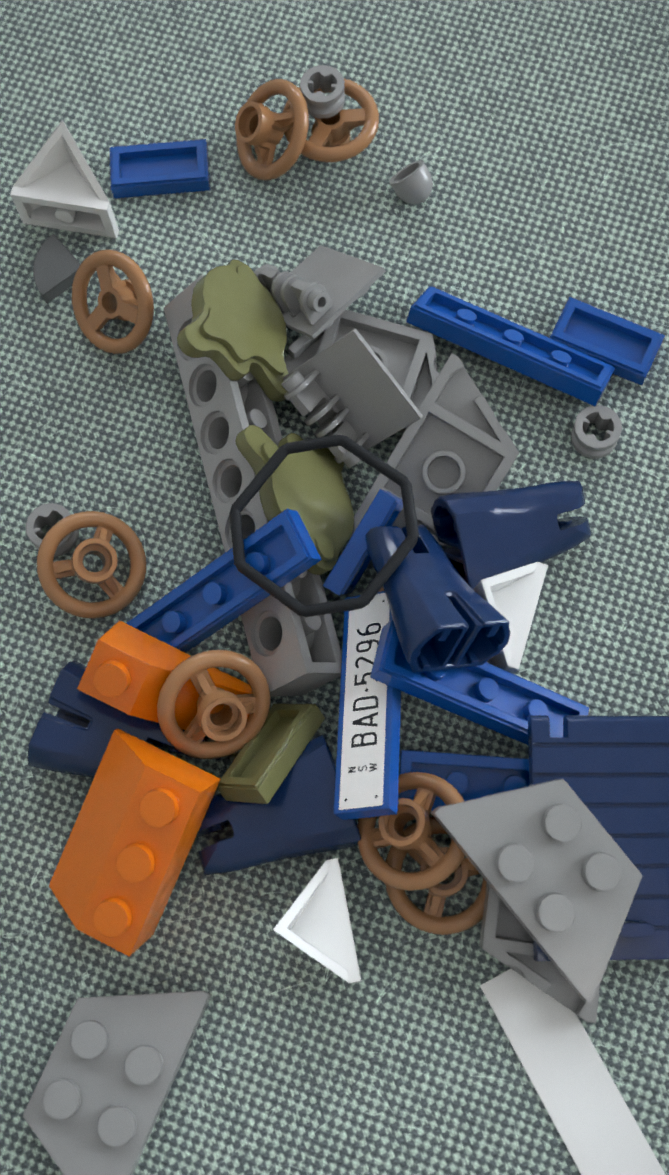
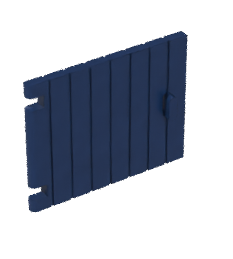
M529 715V786L550 780L564 779L643 875L625 919V922L630 923L623 924L610 960L669 959V716L565 715L563 719V737H550L549 716ZM533 940L534 960L537 962L550 961Z

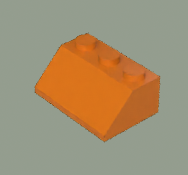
M119 728L113 731L49 884L50 889L77 930L129 957L154 935L219 785L220 778Z

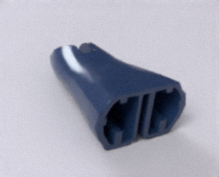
M557 481L515 489L445 495L435 499L431 507L435 534L438 541L452 546L443 551L455 570L472 589L482 579L535 562L542 563L576 547L591 537L588 518L576 516L557 519L558 514L578 509L585 504L583 487L580 481Z
M418 525L419 536L416 545L383 585L406 661L409 663L412 672L483 665L489 659L499 654L508 644L511 634L509 621L490 603L477 594L459 575L425 525ZM397 526L374 527L365 535L369 556L377 574L407 537L406 526L402 529Z
M74 660L68 662L59 673L48 703L58 712L56 716L46 712L42 714L29 742L27 760L28 765L31 767L94 778L113 731L118 728L159 749L164 747L168 749V752L186 754L177 750L169 743L162 733L159 723L128 715L77 690L86 666Z
M320 735L308 743L268 804L226 801L221 793L213 796L196 837L218 832L229 826L232 827L234 837L224 838L198 851L197 854L204 875L228 873L273 861L358 846L361 835L357 828L358 823L356 819L342 820L334 815L336 764L324 735Z

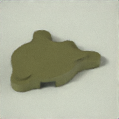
M231 260L227 265L215 267L202 277L193 288L191 301L193 318L191 324L187 325L178 334L177 342L179 348L189 357H208L212 359L222 372L233 381L241 380L251 372L269 399L275 402L286 400L284 394L287 391L281 383L284 381V376L289 374L284 361L287 333L286 323L278 304L247 264L239 260Z
M250 425L237 434L235 442L238 450L248 461L255 475H257L279 447L286 443L303 439L295 433H290L279 441V446H277L261 428ZM329 448L288 454L259 490L261 504L268 522L286 509L298 511L322 559L307 570L315 575H322L333 569L338 560L340 550L350 539L354 528L352 503L342 478V469L345 463L341 462L338 464L334 460L335 456Z

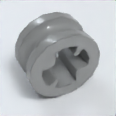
M328 65L312 67L303 74L300 80V91L306 100L308 114L316 118H329L339 113L345 104L344 78L336 68ZM319 88L323 91H317L314 93V91ZM331 91V94L325 96L324 93Z
M591 405L584 408L577 415L571 432V443L575 450L582 456L591 459L603 458L609 455L615 449L622 432V423L619 416L609 407L602 405ZM590 423H595L598 430H607L603 441H597L594 434L585 435Z
M55 503L42 504L35 508L28 516L25 525L26 534L37 550H39L45 536L42 532L44 525L54 526L58 520L60 521L71 515L62 505ZM79 529L68 534L60 542L54 557L62 556L73 549L77 544Z

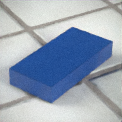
M206 139L110 147L111 191L114 199L210 191L209 158Z
M569 297L550 336L551 339L612 365L615 368L613 374L641 386L665 337L663 334Z
M382 489L378 491L324 582V587L339 596L353 592L371 562L365 535L374 527L392 526L403 508L402 499L389 491Z

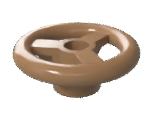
M344 78L345 95L357 101L361 108L341 110L335 116L329 118L315 117L312 135L309 140H306L301 155L320 162H339L350 159L364 151L373 141L379 126V112L371 94L361 85ZM320 88L314 91V93L317 91L323 92ZM287 100L284 106L283 113L292 108L289 100ZM357 126H363L358 136L350 141V131ZM293 128L284 132L288 142H290Z
M284 79L267 81L251 94L237 114L235 133L238 156L244 169L256 179L273 180L282 176L296 163L304 148L309 126L308 107L302 92L292 82ZM283 95L289 100L292 108L278 114L263 104L272 96ZM293 128L292 136L285 152L273 163L276 145L281 141L284 132ZM251 145L254 146L257 155V160L253 155Z
M115 250L97 251L89 255L81 263L72 284V306L81 331L93 345L105 352L123 354L134 350L148 335L154 315L153 295L144 272L133 259ZM114 267L123 271L129 279L121 280L114 271ZM97 270L101 291L98 295V306L90 314L87 303V289L92 275ZM118 318L135 324L132 331L123 338L114 339L100 331L112 319Z
M84 511L61 519L46 533L38 550L37 574L44 592L60 609L82 618H103L121 611L138 595L146 575V556L140 539L125 522L104 512ZM85 527H97L93 538L81 542L76 547L71 559L53 562L57 547L68 534ZM113 534L123 542L130 558V573L123 587L112 575L116 570L118 562L117 553L109 543ZM90 554L97 555L102 560V570L99 572L88 571L84 567L83 558ZM77 576L86 583L98 584L109 599L100 602L78 600L66 593L59 585L57 579Z
M209 650L195 654L180 663L169 674L160 690L157 716L162 733L172 746L191 757L216 759L231 755L241 750L264 726L270 708L268 682L258 665L240 653L229 650ZM225 667L239 672L249 682L253 694L235 695L216 687L207 669ZM191 679L199 694L196 703L197 714L183 732L176 721L175 702L183 685ZM224 704L221 711L210 714L215 706ZM205 736H208L210 739L215 741L205 742L202 740Z
M425 772L399 774L398 794L417 789L414 800L407 798L398 799V814L379 816L378 828H375L377 817L358 819L357 828L361 835L358 848L365 865L380 881L401 890H422L441 883L459 867L465 857V854L453 840H451L450 846L444 854L431 838L432 828L429 819L436 796L446 805L463 802L464 799L449 782L441 777ZM416 819V830L412 835L404 837V826L410 820ZM392 845L401 850L415 849L429 864L430 868L419 872H404L395 869L385 862L377 848Z
M429 817L432 828L431 835L448 834L435 817ZM417 822L403 830L404 837L414 833ZM391 845L386 862L393 868L402 871V865L407 853L420 865V871L430 868L429 864L415 849L401 850ZM439 847V848H440V849L444 852V854H445V853L447 852V850H448L449 847ZM468 858L463 859L459 867L453 872L454 877L450 883L437 884L426 888L429 893L424 911L412 903L405 890L393 888L385 884L388 897L395 910L409 924L422 931L439 935L455 934L475 926L483 918L487 884L484 878L480 893L471 906L456 915L442 917L446 897L459 892L465 885L468 877L480 874Z

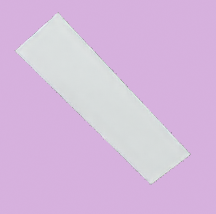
M511 968L480 985L581 1175H666L578 1016Z

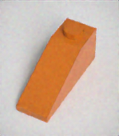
M119 620L98 639L77 690L128 715L159 723L157 703L160 690L169 674L180 663L191 657V655ZM217 668L207 669L216 687L235 695L253 694L250 684ZM191 679L183 685L175 702L176 721L179 727L186 730L197 714L196 703L199 694ZM224 704L215 706L210 714L221 711Z

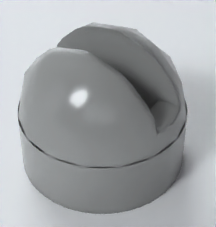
M423 160L415 161L402 168L389 181L398 198L412 205L425 202L431 195L433 188L431 173Z

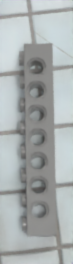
M200 275L164 307V312L224 550L227 552L232 548L229 515L231 506L256 476L254 470L236 446L237 434L246 427L255 425L261 428L277 446H279L282 435L273 402L264 393L251 372L241 380L233 381L222 372L212 359L208 357L192 358L185 355L179 348L177 342L178 334L192 322L191 301L193 288L205 276ZM259 491L241 512L243 540L268 522L263 511ZM307 570L281 587L303 605L327 602L320 575L312 574ZM270 595L241 615L252 661L258 665L265 675L270 690V697L302 696L341 676L342 653L331 614L311 617L300 616Z

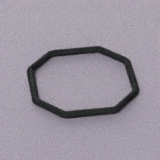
M339 434L289 442L279 447L232 504L229 512L233 557L237 570L294 613L304 617L357 610L367 606L416 545L419 536L413 489L409 479L349 437ZM342 446L400 486L407 537L360 597L303 605L245 562L241 512L288 454Z

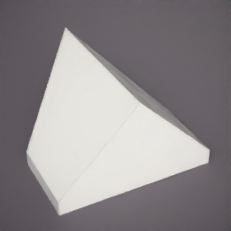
M62 119L12 187L10 196L24 224L117 239L119 228L111 204Z
M535 562L482 579L473 589L509 621L511 634L508 644L499 654L489 659L488 663L513 674L519 670L548 565Z
M338 858L329 859L324 862L273 930L349 984L362 982Z

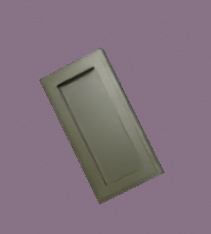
M273 704L261 731L244 745L219 782L217 789L226 801L268 804L325 719L317 705Z

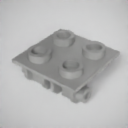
M322 245L314 250L292 272H280L277 267L270 264H265L254 271L260 283L269 291L278 304L286 327L312 339H315L320 333L330 328L334 320L356 299L365 295L370 286L386 272L381 266Z
M356 328L284 376V381L281 383L287 391L284 394L286 400H290L303 417L310 413L304 420L306 425L310 426L316 421L320 424V427L314 433L317 438L323 437L326 434L328 436L344 435L366 450L423 417ZM342 446L329 447V450L335 456L334 460L338 464L344 462L348 468H351L361 461V459Z

